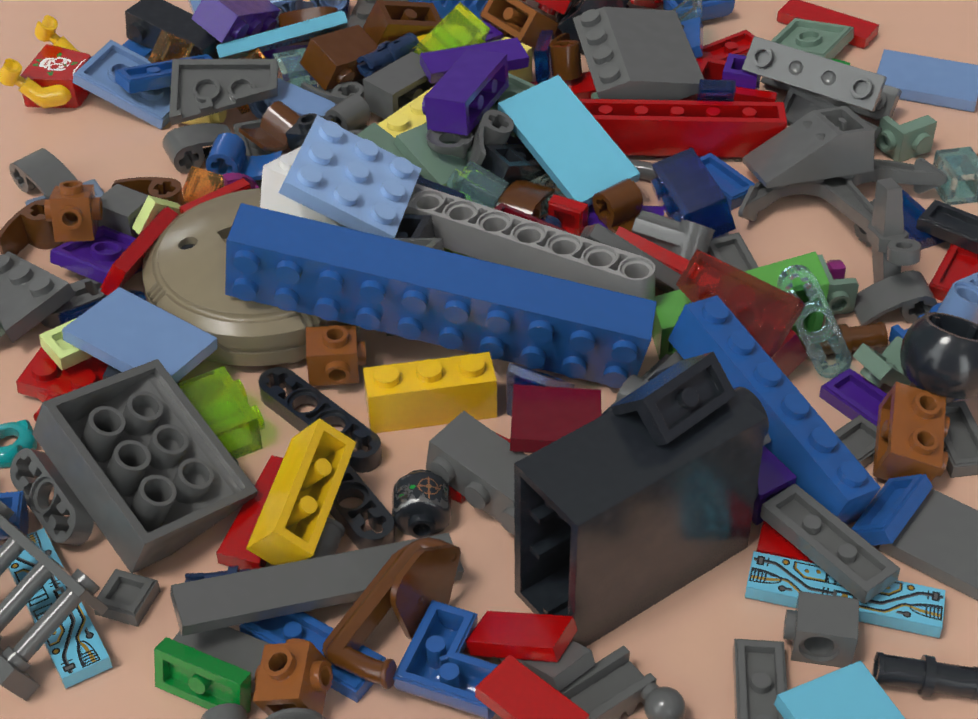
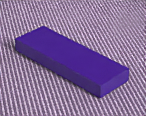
M518 38L420 53V65L430 84L437 83L467 49L507 54L508 71L529 67V56Z

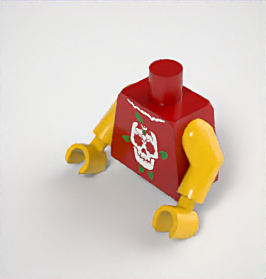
M45 15L42 23L40 21L37 22L35 36L40 41H50L53 45L46 44L22 74L21 64L14 59L7 58L0 70V82L5 86L17 85L19 87L18 91L23 95L25 107H41L46 109L77 108L82 105L91 92L74 84L73 74L91 56L77 50L64 36L60 38L55 33L58 22L50 15Z

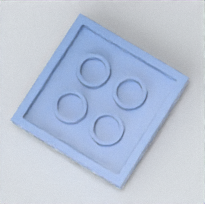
M317 115L278 193L350 229L387 238H395L422 168L412 164L406 158L398 157L384 150L368 139H363L343 129L337 123Z

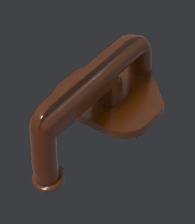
M427 537L415 540L395 552L326 638L322 649L324 657L331 664L369 682L381 684L384 689H390L395 683L393 677L397 670L396 662L393 659L377 660L358 650L391 607L405 636L412 640L432 600L449 605L461 554L460 548L443 540Z

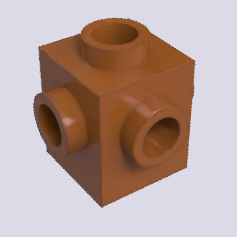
M77 180L64 181L59 186L54 187L49 199H45V218L47 222H52L55 242L94 241L99 228L98 220L103 219L101 197H95L94 184L83 185L81 181Z
M355 325L306 327V360L309 384L312 386L359 383V366H367L365 341H357Z
M292 638L288 639L285 643L265 644L261 664L255 672L256 687L253 702L268 716L288 708H307L322 715L326 692L331 688L333 680L332 664L313 643L304 639Z

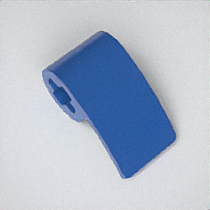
M222 133L215 138L206 160V168L210 175L220 180H223V174L241 173L254 180L262 179L263 166L282 156V151L261 156H246V145L242 138L233 133Z

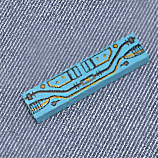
M338 11L219 44L216 49L219 59H239L311 39L324 34L326 31L331 33L337 29L347 28L348 21L345 11Z
M44 528L27 535L63 567ZM26 550L8 567L16 586L38 563ZM54 575L26 604L34 624L68 588ZM82 602L44 643L65 689L113 668L110 657Z
M756 551L753 552L745 598L796 608L799 591L857 599L815 563ZM897 580L867 603L863 604L859 601V622L940 638L943 627L946 590Z

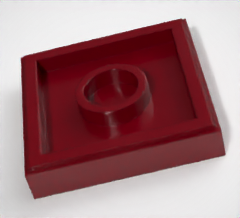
M514 384L510 451L534 453L602 416L601 390Z

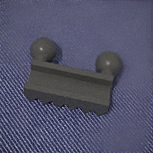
M625 646L620 647L595 663L592 668L560 691V693L590 714L589 719H620L624 712L630 716L634 713L637 704L640 702L644 705V711L648 719H683L686 710L682 695L674 688L667 686L659 687L656 684L657 679L651 673L644 676L629 661L630 651Z

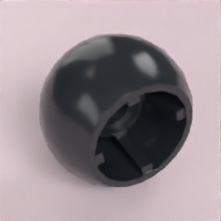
M930 312L919 317L907 330L901 344L900 361L906 378L914 383L916 388L946 397V403L953 402L954 399H970L978 395V324L958 316Z

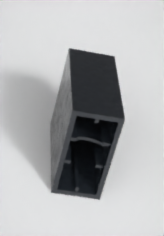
M744 387L733 388L736 393L735 397L668 444L656 446L637 411L616 416L613 411H610L515 462L514 553L515 593L534 614L573 616L578 631L572 640L587 647L748 547L754 502L759 493L758 477L764 438L769 430L767 413L760 400L750 390Z

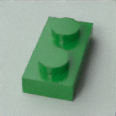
M167 637L154 648L155 687L208 710L216 705L235 703L243 706L247 714L251 711V672Z

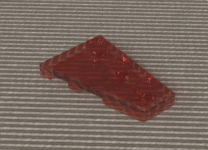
M698 249L676 283L691 302L718 295L772 360L805 307V303L801 299Z

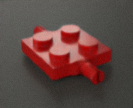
M41 347L17 379V390L20 394L34 397L44 402L103 380V374L108 364L95 357H91L62 371ZM41 406L33 415L35 421H37Z

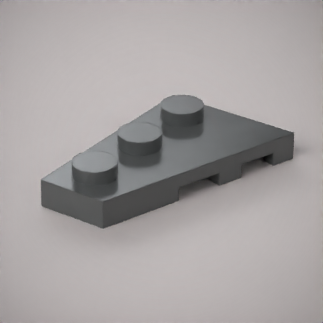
M172 59L169 112L171 126L278 96L277 59Z
M8 251L0 255V322L9 339L14 343L76 294L67 281Z

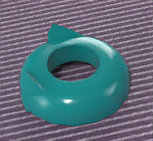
M28 420L0 424V440L6 436H18V439L13 444L4 447L0 446V468L11 467L15 455L24 448L36 450L38 442L32 435L33 428Z

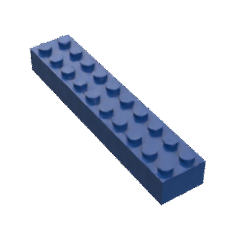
M241 203L226 240L225 295L233 296L243 301H254L286 311H296L317 316L324 320H334L360 326L366 330H376L398 335L408 340H419L436 344L447 349H457L474 354L490 352L491 359H499L524 365L531 369H541L563 374L569 378H580L597 382L611 388H621L631 375L638 376L651 342L657 301L244 203Z

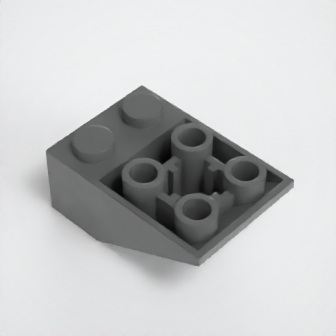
M847 106L814 110L745 155L743 163L766 188L772 190H783L788 188L789 185L797 183L820 184L825 179L835 177L844 179L857 178L860 176V173L874 171L875 129Z

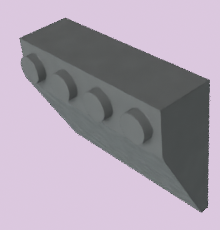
M602 7L596 10H587L580 16L573 18L599 99L680 100L708 90L676 11Z
M158 359L42 402L32 435L131 573H135L172 555L253 499L258 493V490Z

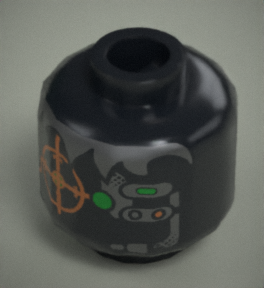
M414 470L401 477L394 484L392 516L395 526L402 533L415 538L428 537L442 532L449 525L452 515L451 491L448 483L441 476L429 470Z

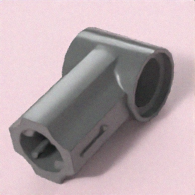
M643 210L635 219L632 228L633 233L702 267L715 230L695 222L683 219L681 222Z

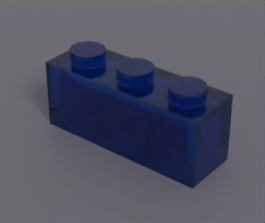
M693 148L651 164L656 178L650 180L658 201L661 200L669 218L671 217L672 220L681 222L682 219L709 227L715 230L713 238L736 229L726 196Z

